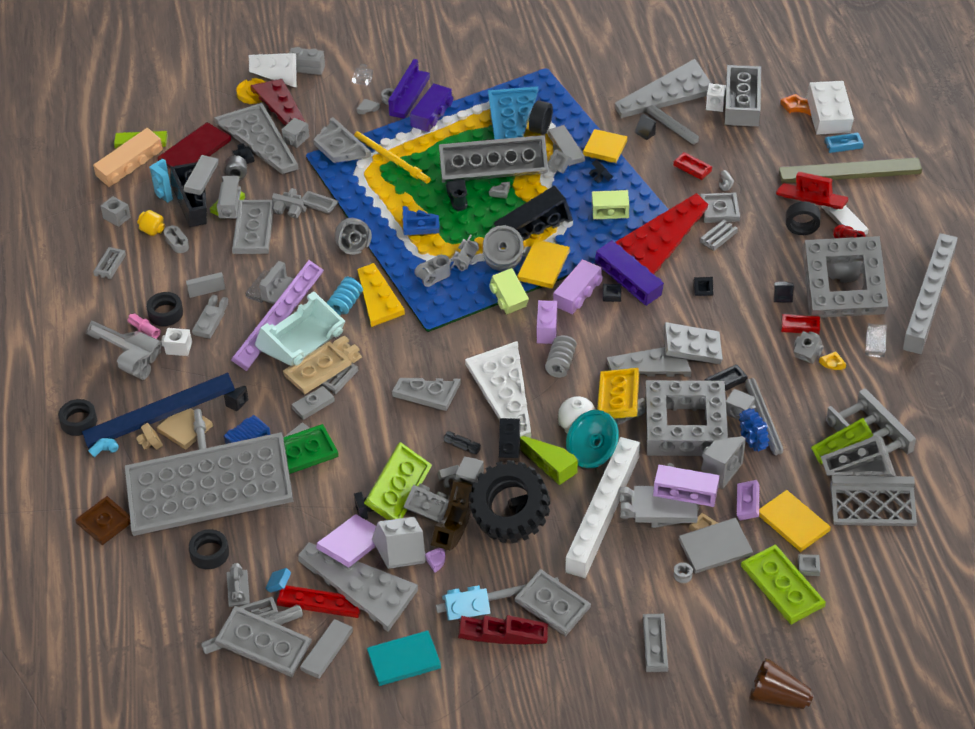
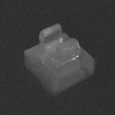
M360 64V68H356L353 75V83L369 85L373 76V70L367 69V64Z

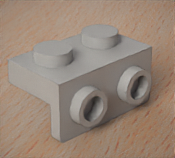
M278 261L270 269L268 275L261 280L259 288L263 301L275 304L294 280V278L287 276L285 263Z

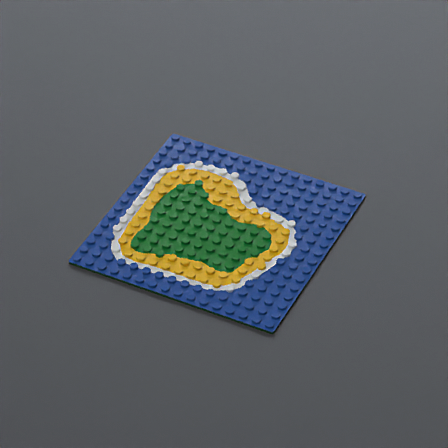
M547 68L453 101L452 105L446 109L445 114L439 118L436 126H433L429 132L411 127L410 117L363 133V135L411 166L421 169L422 173L431 178L428 184L419 178L415 179L408 171L363 142L361 143L371 151V157L333 163L319 149L306 154V159L333 198L338 200L337 204L346 217L358 218L368 225L372 232V239L368 246L369 250L427 332L498 305V298L491 292L489 284L493 275L503 271L492 269L483 258L485 235L495 227V221L554 185L566 198L573 221L568 223L566 221L561 222L560 226L554 229L551 226L544 229V233L539 235L532 234L529 239L524 240L521 261L513 268L516 276H518L535 239L570 247V252L556 280L557 282L567 278L582 259L597 265L595 263L596 250L611 240L614 242L620 240L669 210L622 154L617 163L597 159L613 176L609 181L603 177L600 183H597L589 174L592 169H596L591 164L596 158L593 159L585 156L584 162L568 165L564 173L548 165V172L544 174L465 180L468 207L463 211H456L452 208L450 198L447 195L446 182H442L439 144L494 140L488 90L538 86L535 102L540 100L551 103L553 106V116L549 129L564 125L582 153L594 129L600 130ZM528 122L524 137L541 136V134L530 132ZM547 131L544 135L547 162H549L554 151L558 150ZM502 182H510L507 198L489 196V191L493 186L501 185ZM628 190L629 218L593 219L592 192ZM403 206H407L408 210L413 212L421 210L428 214L438 215L440 233L404 235ZM471 234L472 236L469 240L477 242L479 249L472 258L468 268L461 271L454 265L450 269L451 274L448 278L430 287L424 286L422 279L415 275V268L437 255H446L449 258L451 268L454 263L451 261L456 251L460 253L461 250L458 247L462 240L465 239L467 241ZM519 281L526 294L543 287Z

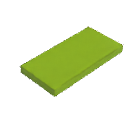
M399 442L364 504L387 520L403 518L408 510L404 508V505L413 485L418 486L419 483H423L432 464Z
M776 544L741 562V567L790 625L825 607V600Z

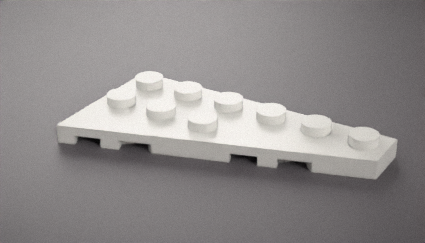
M516 341L465 359L467 368L499 421L500 418L520 419V437L526 436L530 438L531 428L518 342Z

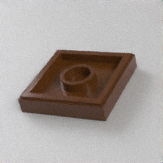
M108 496L75 519L76 523L101 545H104L131 524L130 515Z

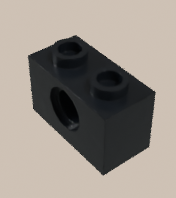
M500 418L499 461L507 462L508 460H514V462H520V419Z

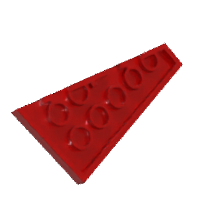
M696 193L615 243L620 245L629 255H632L640 264L647 267L652 274H655L661 268L663 262L678 247L683 237L689 233L694 223H697L708 209V203Z

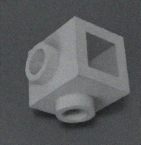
M803 331L794 343L795 349L793 352L795 357L813 364L824 348L821 338H819L820 336L814 332L807 333Z

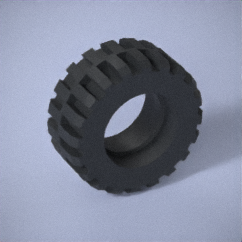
M508 460L507 464H503L500 461L496 463L497 466L493 468L488 466L485 468L486 473H480L477 476L478 482H473L471 486L473 492L469 493V500L471 502L469 506L480 529L487 533L490 538L494 540L498 538L503 543H506L507 539H510L511 543H518L519 538H523L524 541L529 539V534L533 533L535 535L539 532L538 526H544L546 523L545 516H549L550 509L548 506L551 504L549 492L541 476L531 466L527 468L523 462H518V465H516L514 460ZM509 487H518L526 490L528 501L519 513L509 517H502L492 511L493 500L502 490Z

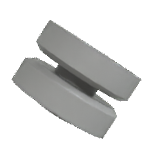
M506 225L496 226L485 235L483 241V258L487 265L498 271H505L516 267L521 261L524 248L520 233L513 227Z

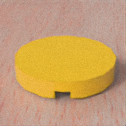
M252 78L251 81H242L236 88L238 99L246 104L260 103L258 95L253 93L250 88L253 84L266 81L258 78Z

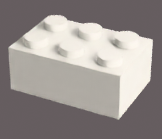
M844 81L810 82L806 97L816 135L850 133L854 118Z

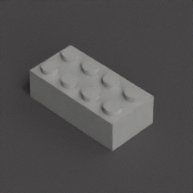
M727 65L724 125L759 126L761 66Z

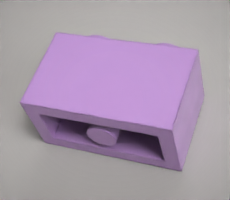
M538 300L537 343L552 344L554 338H556L557 301Z

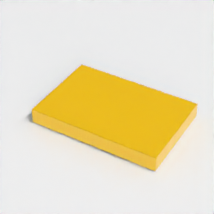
M535 239L518 273V280L553 289L570 252V247Z
M788 490L759 509V517L800 552L827 534L831 528Z

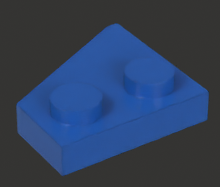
M403 206L404 235L440 233L439 216L431 213L428 214L421 210L413 212L408 210L407 206Z

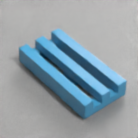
M859 133L825 137L824 141L827 144V149L829 148V153L862 149L864 145Z

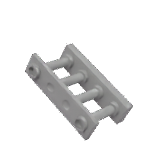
M866 388L859 391L857 404L839 413L832 406L828 407L826 421L837 432L849 426L845 418L862 410L868 415V417L864 418L868 425L876 423L881 428L874 432L872 437L880 436L882 438L887 435L894 441L886 446L888 454L898 448L902 449L907 455L914 451L916 438Z

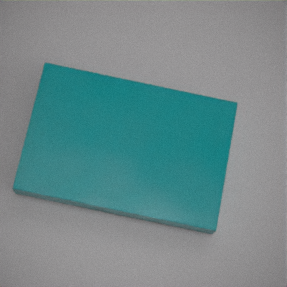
M429 630L367 648V653L379 686L441 669V662Z

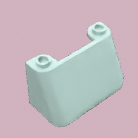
M313 291L307 296L308 302L304 305L300 304L297 311L276 326L273 324L269 325L268 323L262 326L255 346L261 352L290 366H297L306 356L330 339L339 337L343 332L342 328L345 320Z

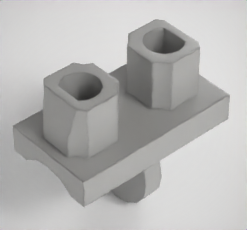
M291 188L289 192H284L283 195L273 193L272 199L274 204L272 209L274 213L281 215L284 209L287 208L289 209L288 215L297 219L301 212H306L307 208L304 206V201L301 200V195H297L296 189Z

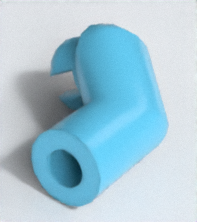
M101 438L88 451L96 457L102 450H107L111 453L116 452L119 445L114 439Z

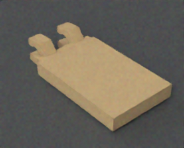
M342 336L335 340L333 344L327 342L313 351L299 365L289 366L283 370V374L301 392L306 394L352 365V362L358 361L362 356L358 353L360 351L359 347L355 344L350 346L348 344L349 339L346 336Z

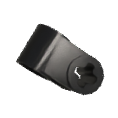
M464 179L446 181L447 195L450 198L452 208L456 211L467 209V190Z

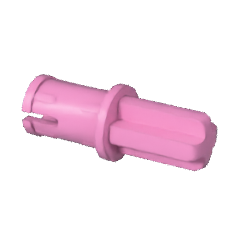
M136 314L129 315L128 323L136 327L139 332L155 339L159 337L160 329L151 325L149 320L142 319Z

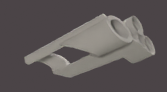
M92 320L86 330V334L99 340L101 337L121 347L124 352L117 359L119 369L141 380H145L149 376L151 371L149 363H153L161 353L162 342L139 331L121 334Z

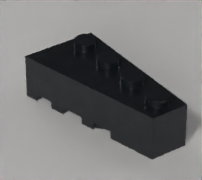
M197 162L170 167V184L189 227L207 224L206 190L204 189L201 195L184 192V185Z
M554 185L504 217H501L494 222L495 227L503 225L513 227L520 233L524 241L529 239L532 234L539 235L544 233L546 228L552 226L554 229L560 226L561 222L566 221L568 223L573 221L566 198Z

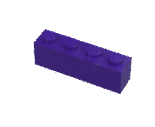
M613 240L596 250L595 263L644 305L647 306L662 295L664 285L662 280L652 274L647 267L640 264Z

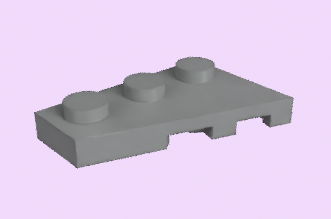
M399 378L392 391V395L396 398L447 411L461 384V379L443 381V378H436L435 381H425L423 378Z

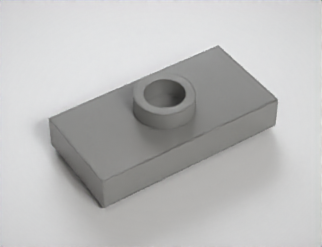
M322 386L291 405L292 409L304 420L335 402V398Z

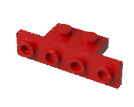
M804 172L797 173L796 185L783 183L776 191V195L783 196L784 198L810 202L816 205L832 207L833 209H843L848 202V197L832 194L831 178Z

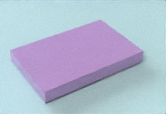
M355 514L317 542L316 549L349 568L376 547L372 541L376 526Z

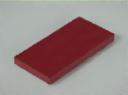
M206 122L158 156L157 159L158 161L161 159L166 160L167 168L169 169L172 166L196 163L201 155L211 156L231 141V136Z

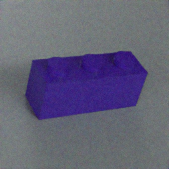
M433 83L411 111V127L429 132L433 126L435 127L439 118L445 114L446 109L453 103L452 89Z

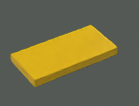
M639 368L601 371L597 410L608 413L614 419L637 416Z

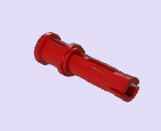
M837 225L833 230L835 239L866 237L863 231L854 230L850 226Z

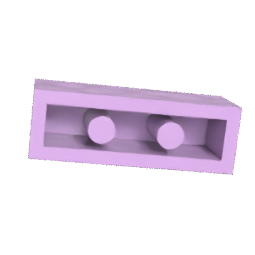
M582 259L553 293V301H557V308L573 314L577 308H581L583 301L590 297L594 288L602 282L601 267Z
M658 465L653 496L714 507L720 475Z

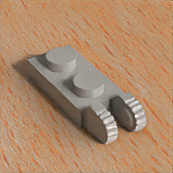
M217 295L210 297L208 305H206L192 330L193 335L211 339L225 314L224 311L228 305L227 297L222 298L219 307H215L218 301Z

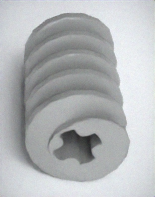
M561 335L554 338L545 364V369L551 376L561 378L567 375L577 346V342L572 337Z

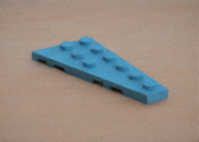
M538 86L488 90L494 140L524 137L530 113L538 94Z

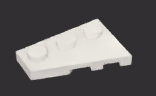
M296 54L249 55V72L272 80L283 79L285 84L297 87Z

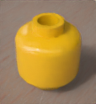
M152 210L143 211L137 221L139 229L150 236H155L157 233L161 234L165 228L163 216Z

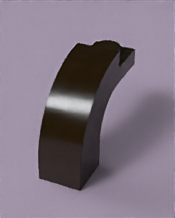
M458 480L453 481L446 513L442 521L435 525L431 546L450 551L459 543L471 513L469 493L473 492L471 489L472 484Z

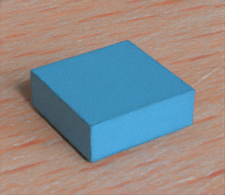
M284 568L273 572L265 589L270 593L284 589L291 571Z

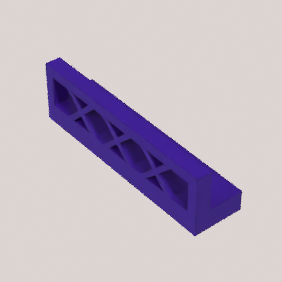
M417 59L412 60L388 99L389 116L405 119L430 79L429 72L419 70Z

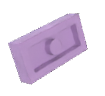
M757 480L737 484V517L739 520L759 517V483Z

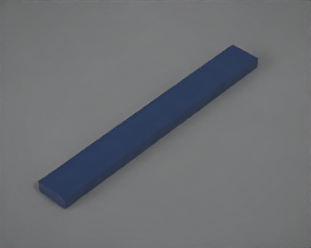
M225 373L82 431L86 445L90 449L101 438L116 439L140 429L146 423L149 425L232 392L235 388L229 373Z

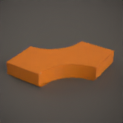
M797 94L781 99L780 104L789 113L802 112L811 116L807 99Z

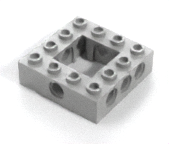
M880 236L805 240L802 254L809 316H820L822 318L885 314L888 308ZM863 261L860 267V272L863 273V290L830 292L827 263Z
M646 380L647 456H702L704 449L707 446L709 447L714 440L728 438L724 381ZM667 409H673V411H677V409H693V411L705 409L706 425H667Z

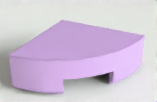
M436 548L425 553L426 561L434 573L440 570L445 563V549Z

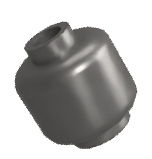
M231 156L225 162L224 173L226 176H239L240 181L247 174V163L240 156Z

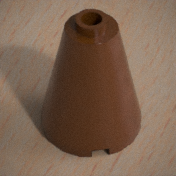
M765 658L754 680V687L756 688H751L749 699L804 709L805 706L809 707L811 705L814 694H811L810 687L772 660Z

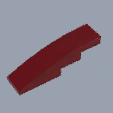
M485 615L482 620L461 616L459 619L458 638L498 644H546L548 639V623L507 615L505 620Z

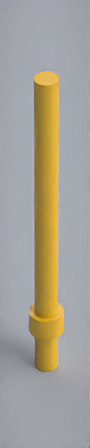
M355 132L354 136L358 140L408 171L415 179L419 178L426 184L430 182L431 178L422 173L421 169L411 166L362 133Z

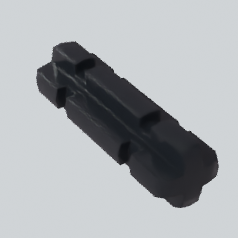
M447 431L444 435L445 442L453 443L454 446L466 451L470 450L469 452L475 455L481 449L479 443L471 442L472 440L458 434L455 436V433Z

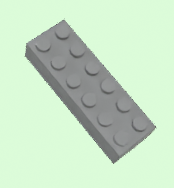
M545 135L439 144L442 182L464 179L465 181L544 174L548 172Z

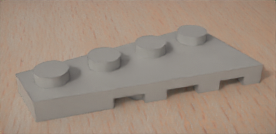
M665 347L607 357V365L610 371L639 368V374H645L647 377H655V374H666V377L684 374V377H691V369L687 359L667 356L665 354Z

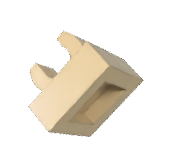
M148 423L141 427L144 434H140L136 439L139 444H142L144 449H148L152 445L157 450L163 446L157 432Z

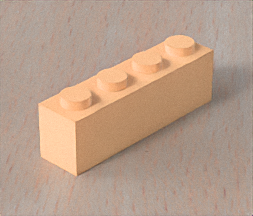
M149 128L144 129L93 165L96 176L108 187L112 186L126 175L132 173L133 170L145 164L153 156L158 155L163 150L161 139Z

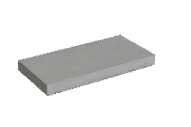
M239 200L232 246L233 254H269L274 215L272 209L273 200Z
M234 606L215 640V644L290 677H293L312 642V639L237 606Z

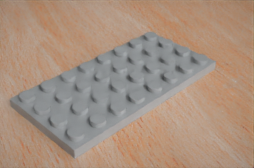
M282 432L125 465L133 536L294 502Z

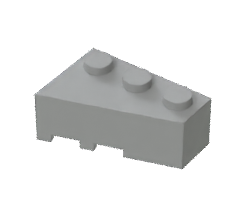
M880 436L872 437L821 456L826 474L829 477H832V475L896 476L884 440Z

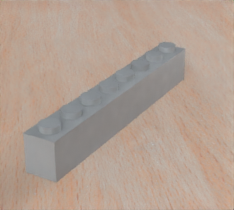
M939 234L905 334L903 350L918 354L923 352L955 254L958 237Z

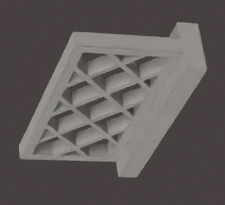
M832 475L830 492L833 525L916 526L914 477ZM836 493H845L849 498L841 502L836 497ZM859 493H865L870 498L863 503L856 496ZM880 493H885L890 499L883 503L876 496ZM899 494H909L910 499L903 503L897 496ZM851 500L860 506L854 512L846 506ZM872 500L881 506L875 512L867 506ZM893 500L901 506L896 512L887 506ZM844 509L850 516L847 519H838L837 513ZM864 509L871 516L868 519H862L857 514ZM884 509L891 517L889 519H882L878 514ZM906 510L911 514V520H904L899 514Z

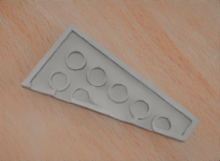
M263 103L214 117L216 124L238 141L244 143L246 147L249 146L251 151L281 174L298 170V163Z
M308 542L298 555L299 562L314 574L322 576L329 586L333 585L337 588L339 594L344 595L349 602L360 610L367 612L369 618L374 622L378 621L383 625V629L389 632L417 593L418 585L358 561L348 568L316 549L317 545Z

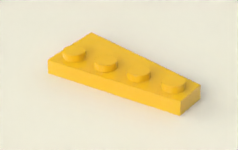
M374 263L357 269L359 281L363 287V296L371 327L405 315V309Z

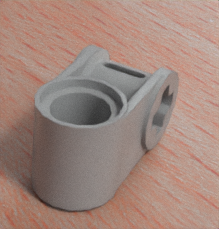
M437 255L419 264L415 268L414 273L422 279L424 286L430 287L450 276L449 258L446 255Z

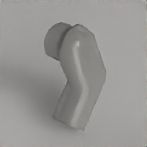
M726 170L720 172L723 182L719 183V187L722 191H729L734 184V180Z

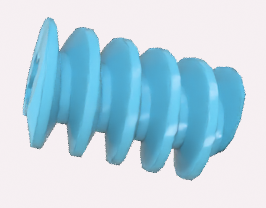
M344 277L327 301V304L338 315L348 314L349 309L352 308L356 299L362 294L363 287L354 278Z

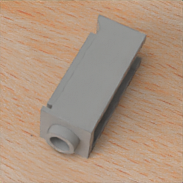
M222 176L217 204L219 218H237L241 186H238L239 176Z

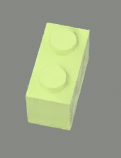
M628 190L592 192L593 219L629 218Z
M512 268L492 276L489 284L490 290L497 296L498 305L501 309H504L506 315L527 306L529 298Z

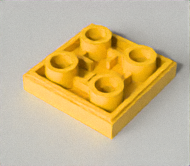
M594 129L583 150V154L593 159L617 163L627 143V136Z

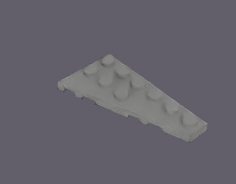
M693 59L615 102V109L619 116L624 118L647 112V107L651 104L657 108H663L707 96L709 83H712L697 61Z

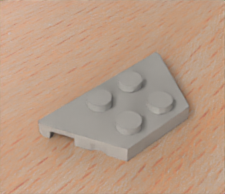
M334 117L329 120L330 124L327 127L324 126L321 133L314 138V145L333 163L371 157V151Z

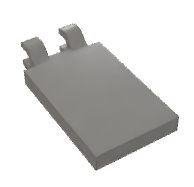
M634 486V490H631L629 487H620V518H635V522L697 523V504L655 497L653 496L654 486Z

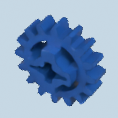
M749 408L739 414L741 417L739 418L741 436L745 437V441L748 442L750 448L753 447L754 451L759 452L766 449L770 441L766 422L763 421L762 417L760 418L759 413L755 412L754 409Z

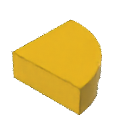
M836 351L819 358V363L828 369L842 370L846 368V363Z

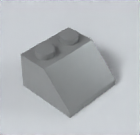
M739 436L714 440L702 453V472L720 475L718 488L722 490L743 464L745 437Z
M415 517L379 521L377 523L372 541L388 569L425 563L423 531Z

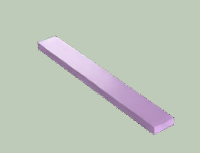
M308 260L231 361L247 371L261 353L255 346L260 328L267 323L276 326L289 317L324 270Z

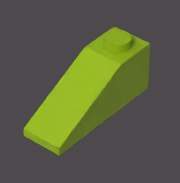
M526 436L520 437V450L557 484L561 485L578 473L577 458L564 448Z

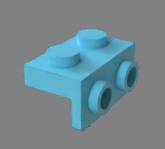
M161 159L150 166V172L156 195L168 203L173 200L166 160Z
M479 585L467 587L468 591L460 592L459 589L448 590L447 595L442 596V600H445L448 621L460 619L461 616L475 617L491 614L487 588L480 589Z

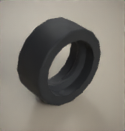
M540 100L535 102L529 117L530 132L541 135L547 133L553 116V106L551 103Z
M801 201L792 204L787 209L786 226L790 232L805 236L816 232L820 227V210L815 204ZM801 214L814 218L805 223L793 220L795 216Z
M160 292L153 295L147 301L148 317L155 325L170 326L177 323L183 316L181 299L175 293ZM163 305L175 306L173 310L167 313L155 312L157 308Z
M85 399L70 400L60 408L58 413L62 430L71 436L83 435L82 431L96 426L98 421L94 405ZM84 412L89 414L81 422L67 421L75 413Z
M207 529L196 533L189 542V553L193 564L202 569H215L225 563L229 557V546L225 535L214 529ZM207 543H216L221 546L217 553L210 556H203L197 553L198 548Z

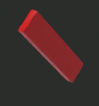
M288 585L280 590L276 601L277 606L291 608L299 605L302 610L359 618L361 612L357 606H354L342 594Z

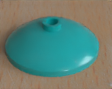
M590 410L581 414L573 422L567 434L566 449L570 454L575 455L578 460V466L596 468L604 464L612 456L619 438L616 421L604 411Z

